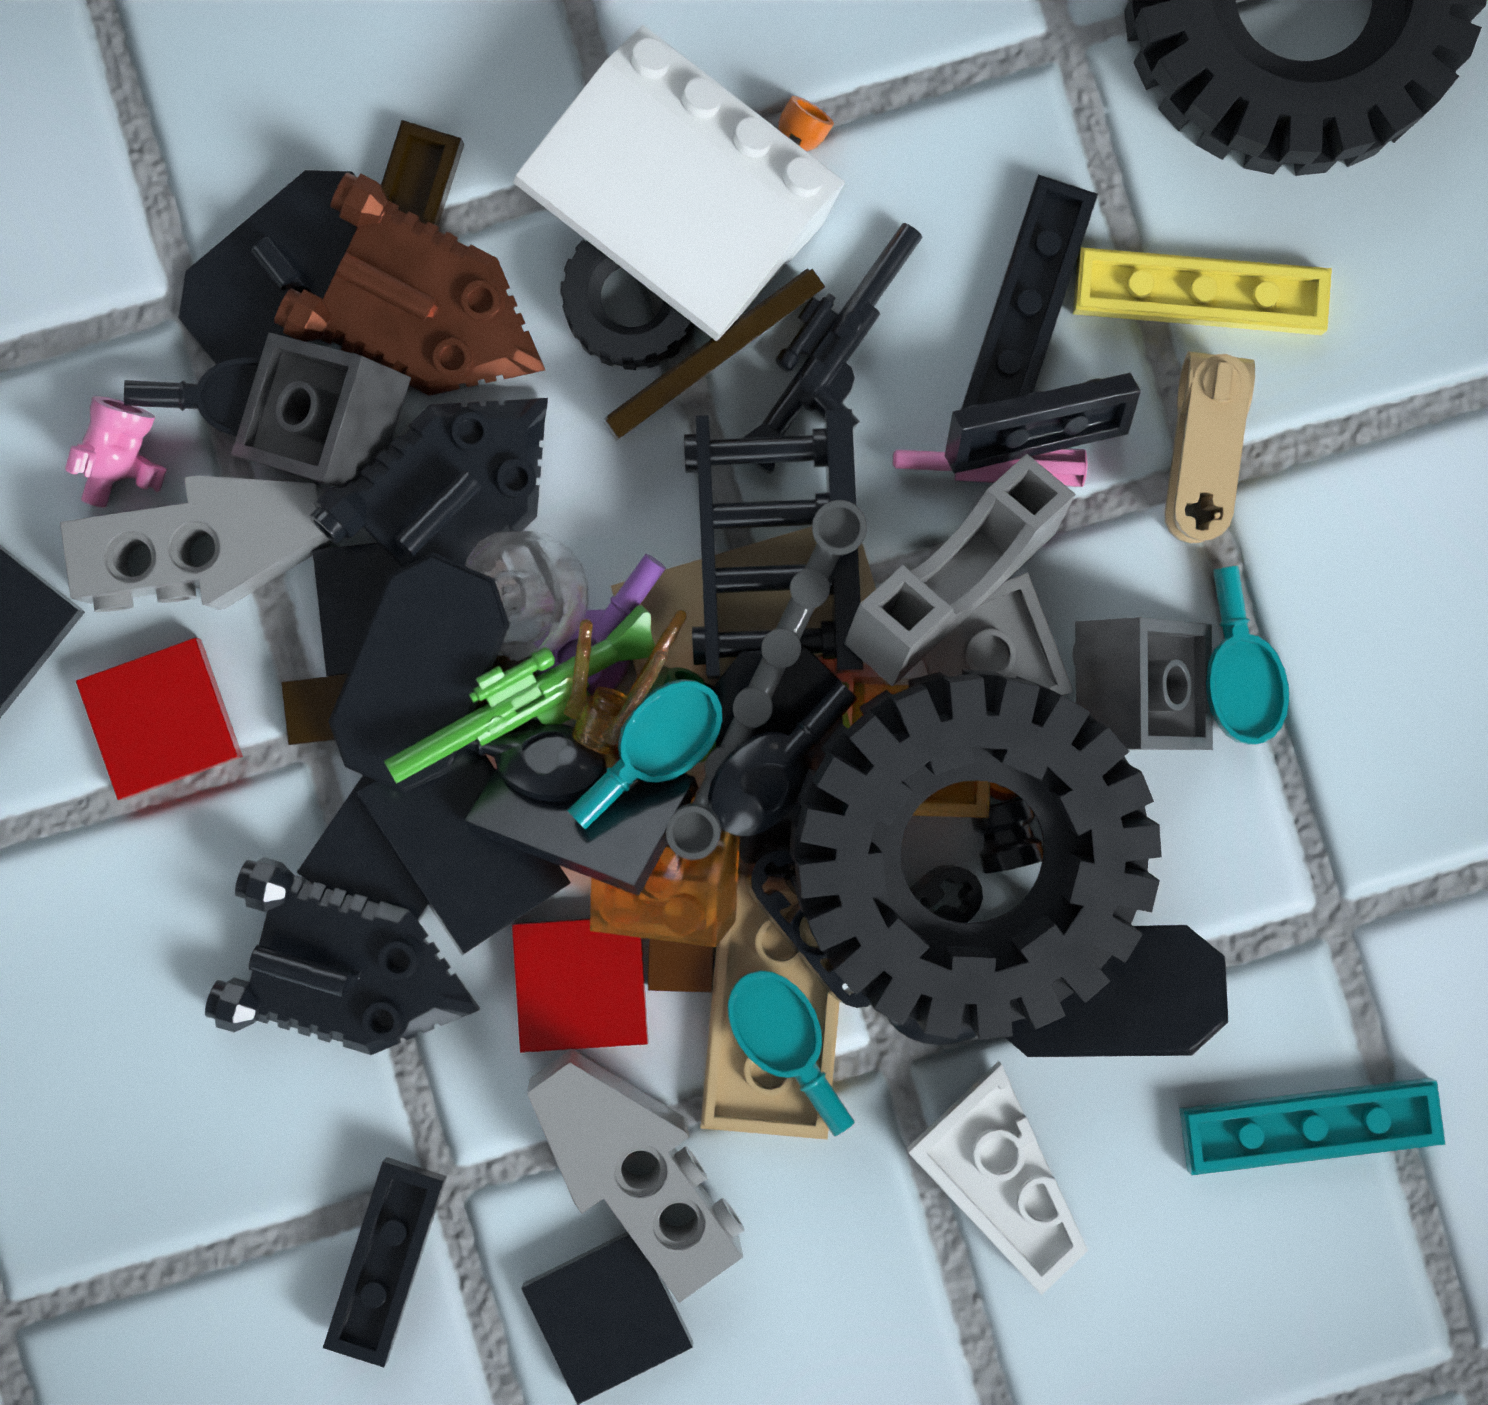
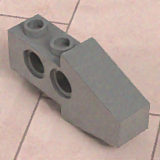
M196 475L184 477L188 503L60 522L70 598L93 604L94 612H112L133 608V597L157 594V601L159 603L197 598L196 588L200 587L202 605L217 610L226 609L313 556L312 550L324 549L334 543L321 533L309 518V515L316 509L313 503L326 490L316 483ZM211 535L215 543V553L206 565L195 567L190 557L191 547L199 537ZM146 544L151 552V563L143 574L134 577L128 568V558L136 547Z
M573 1049L567 1051L530 1078L527 1095L574 1204L581 1213H584L604 1199L679 1303L743 1258L740 1237L738 1235L745 1229L737 1214L724 1198H721L716 1203L711 1199L701 1185L702 1182L708 1179L707 1175L693 1153L686 1146L679 1151L675 1149L676 1146L689 1138L688 1123L683 1115ZM635 1151H647L652 1153L659 1162L652 1172L645 1175H635L624 1167L623 1161L629 1154ZM674 1203L687 1204L696 1212L692 1220L682 1226L667 1224L661 1218V1213L666 1207Z

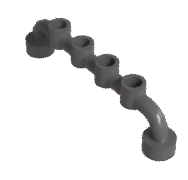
M845 500L831 501L817 511L812 524V532L817 544L805 569L798 572L791 581V598L777 628L768 632L763 639L761 646L763 657L749 686L742 689L734 700V717L721 744L713 748L706 758L704 766L706 776L693 803L678 808L667 824V842L670 848L682 858L690 860L701 859L708 856L716 848L721 835V824L715 812L708 807L710 783L724 759L738 745L753 737L757 728L769 720L773 710L772 697L786 668L793 665L800 656V638L814 609L822 605L829 596L830 585L828 580L840 555L856 550L866 536L867 523L865 516L851 502Z

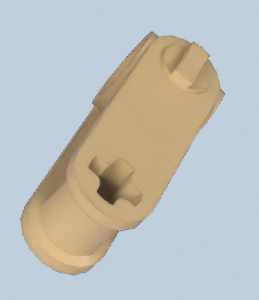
M1190 351L1185 356L1178 385V416L1165 505V524L1169 532L1180 541L1190 544L1212 540L1222 535L1230 526L1234 514L1246 419L1254 391L1255 362L1253 359L1238 358L1228 354L1214 355ZM1200 498L1201 509L1211 512V520L1199 524L1196 529L1195 518L1185 516V508L1197 503Z

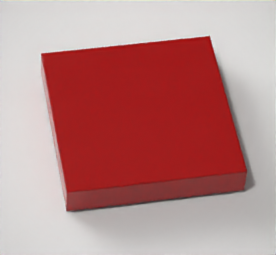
M200 638L189 639L76 680L117 800L132 798L243 757Z
M641 915L512 924L520 1053L648 1044Z

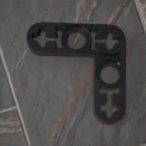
M767 849L754 855L747 864L744 874L745 886L753 900L830 995L839 1002L851 1007L862 1008L870 1006L871 1003L868 997L863 993L859 992L856 995L850 988L843 989L842 985L845 982L835 973L829 960L825 967L822 966L820 961L827 957L820 950L819 946H809L802 940L799 926L804 914L800 909L799 903L794 904L784 919L780 910L791 906L790 902L777 890L770 889L764 892L762 885L766 883L768 877L763 869L770 863L779 868L788 866L790 871L785 875L784 881L794 895H796L792 876L796 875L795 862L789 854L790 852L779 849ZM938 866L909 888L924 907L932 908L945 895L940 886L944 880L954 884L962 883L963 887L957 894L962 902L961 905L956 908L945 904L934 912L940 917L957 922L968 923L980 910L983 901L982 885L977 876L970 870L958 866Z

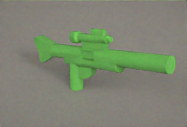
M642 605L636 606L606 637L607 639L536 678L533 672L537 670L544 671L555 663V658L547 647L536 650L532 653L531 658L505 672H502L498 666L476 678L479 686L474 688V691L469 696L473 703L477 700L482 701L486 699L488 704L384 760L396 784L475 740L482 747L534 717H537L542 724L557 725L563 724L576 716L588 732L594 733L602 729L608 722V715L588 692L587 688L590 686L587 678L618 661L657 656L658 650L651 634L650 612Z

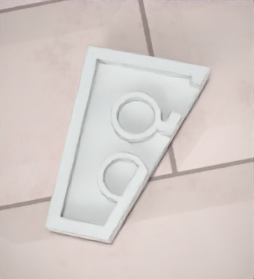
M998 1061L906 1149L914 1160L1042 1295L1088 1249L1036 1141L1037 1139L1028 1119L1023 1113L1003 1065Z

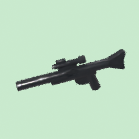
M907 223L901 224L839 314L831 309L836 298L830 293L820 301L814 297L809 300L798 316V319L804 325L789 346L780 351L775 361L781 369L792 371L799 361L798 355L800 352H803L808 358L763 420V424L743 438L783 437L803 408L811 412L815 409L823 419L826 410L848 409L843 402L851 392L855 376L852 367L847 364V361L880 316V312L874 306L923 238L918 230ZM852 413L854 429L860 423V420ZM775 463L754 464L767 474H772L775 469Z

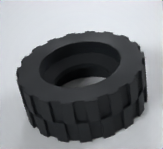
M583 239L575 247L576 253L572 259L568 258L564 267L565 280L564 282L561 281L560 294L563 299L562 307L569 328L589 355L592 356L594 354L598 356L601 363L611 367L615 364L623 366L624 370H636V367L647 366L648 368L658 366L659 362L667 357L671 359L677 355L679 348L684 342L688 344L694 334L693 328L695 324L664 300L658 314L644 325L627 327L611 320L601 305V290L608 276L622 267L587 240Z

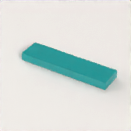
M1432 1078L1179 1108L1187 1172L1191 1175L1446 1145L1437 1080Z

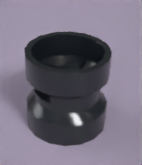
M1022 798L969 811L973 830L984 835L985 839L983 840L984 848L979 854L984 874L1016 869L1042 862V841L1034 836L1033 830H1030L1029 825L1034 820L1035 815Z

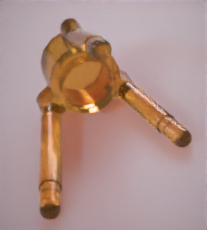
M678 610L674 614L627 695L607 687H597L594 695H586L593 624L588 619L580 622L572 692L564 710L565 715L576 719L571 735L577 742L599 753H619L618 741L621 728L630 714L642 703L668 658L667 653L687 619V613L684 610Z

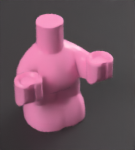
M102 396L92 397L88 429L82 443L77 446H71L65 466L67 472L75 475L80 472L87 477L81 498L83 502L97 507H107L113 483L128 478L136 479L135 483L139 488L148 489L151 487L156 492L161 490L167 469L139 455L143 437L150 431L155 420V416L152 413L137 406H124V402Z

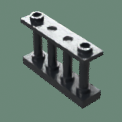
M852 409L826 410L824 428L812 429V435L710 440L709 415L696 416V434H684L686 473H698L704 626L692 627L694 665H706L708 679H720V658L737 657L741 651L761 650L763 639L771 631L719 632L717 593L790 590L793 577L801 570H804L807 565L791 564L716 568L714 529L812 525L817 511L828 502L845 500L856 505ZM813 461L814 468L826 467L827 492L815 493V499L713 504L711 465ZM857 548L848 554L840 555L828 580L830 585L829 595H831L832 621H821V628H805L800 638L801 647H806L813 654L822 653V660L834 659L835 674L860 673L864 669L863 660L844 644L861 603L859 554Z

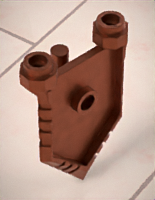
M348 172L344 175L334 193L331 208L341 212L340 218L358 228L323 299L307 290H303L300 293L291 288L286 293L274 320L276 324L284 327V334L304 342L319 339L330 345L334 342L342 346L341 350L344 352L355 353L411 377L409 386L429 396L460 389L459 384L466 383L467 387L479 385L478 380L484 379L485 383L497 381L496 376L503 375L504 379L545 371L529 330L524 332L522 325L526 324L522 314H516L514 308L518 305L514 295L508 296L506 290L510 289V286L498 258L472 244L468 247L458 242V237L449 232L445 234L439 232V227L430 222H427V224L420 222V217L411 212L405 214L399 211V206L388 201L381 184L361 173L358 177Z

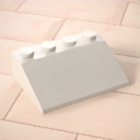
M642 25L605 60L515 175L513 183L711 338L718 341L823 226L845 181L651 30Z

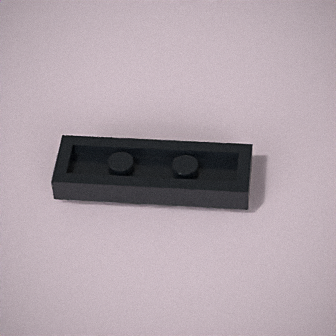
M1126 373L1103 379H1091L1085 383L1053 390L1036 391L1021 397L989 404H977L966 409L952 411L944 456L955 474L1021 459L1026 454L1035 456L1129 434L1141 390L1132 374Z
M389 1157L382 1161L323 1345L324 1349L383 1368L385 1367L395 1342L447 1176Z

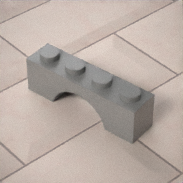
M1028 454L1024 455L985 491L966 520L939 550L913 570L909 571L902 565L859 604L844 644L891 686H894L1055 535L1076 494Z

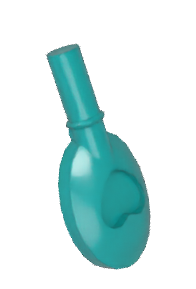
M1239 566L1214 569L1213 573L1221 618L1219 626L1223 629L1224 640L1213 650L1208 662L1206 676L1207 700L1217 725L1227 737L1242 744H1261L1275 737L1286 719L1289 706V684L1286 671L1279 655L1272 646L1259 636L1249 634L1248 623L1250 620L1246 616Z
M681 679L668 682L642 698L632 709L621 728L618 741L620 760L612 768H607V772L567 810L571 816L586 829L624 791H629V786L637 778L646 782H663L682 775L699 763L712 748L719 735L722 723V707L714 691L698 681Z
M756 971L742 976L731 989L728 999V1019L738 1045L747 1057L762 1070L778 1077H794L800 1085V1091H804L834 1137L849 1129L855 1123L854 1119L826 1079V1072H822L816 1064L822 1047V1031L817 1014L808 998L795 984L776 973Z

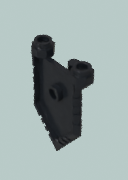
M548 398L505 400L504 405H499V401H486L485 406H481L480 402H468L467 407H462L461 403L429 404L408 425L410 429L403 436L398 435L389 443L391 448L388 451L383 449L375 457L376 462L372 466L368 464L360 472L361 477L355 483L351 481L345 488H330L326 490L313 503L316 509L309 515L310 520L321 533L335 544H338L344 537L352 538L363 527L402 567L435 552L476 571H479L481 568L485 570L493 562L491 558L495 554L499 556L507 548L506 542L512 536L518 537L537 517L540 485H536V479L541 476V466H538V460L542 459L543 448L539 447V442L544 440Z
M266 857L261 858L257 862L248 859L243 864L236 881L235 896L245 899L246 907L263 912L267 911L259 945L255 946L249 960V970H252L250 982L235 977L228 982L217 980L209 993L205 1006V1016L215 1019L217 1028L236 1032L254 1024L256 1021L268 1024L270 1020L277 1022L279 1028L290 1030L291 1027L297 1028L299 1034L309 1037L311 1033L317 1034L319 1040L329 1043L332 1039L343 1042V1047L373 1055L401 1043L400 1038L409 1040L416 1037L419 1030L425 1033L433 1030L436 1023L442 1026L480 1010V1007L457 974L450 975L448 972L451 966L445 957L439 959L437 953L440 950L435 943L427 942L425 938L429 936L410 909L384 901L377 904L368 901L367 896L357 893L354 896H350L347 890L340 888L330 890L327 889L326 884L315 881L314 884L307 883L305 878L294 875L282 862Z

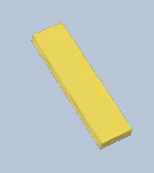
M1081 247L1076 265L1073 315L1322 335L1328 328L1332 268Z

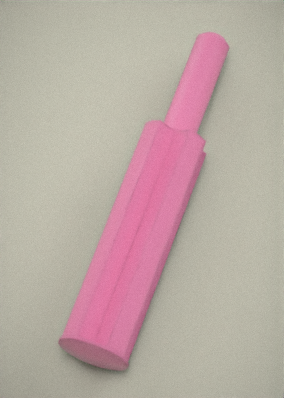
M1065 448L1031 456L1064 485L1070 487L1084 486L1088 469L1085 449ZM896 450L893 453L892 464L896 469L952 471L944 456L945 452ZM1020 459L955 473L954 480L994 483Z

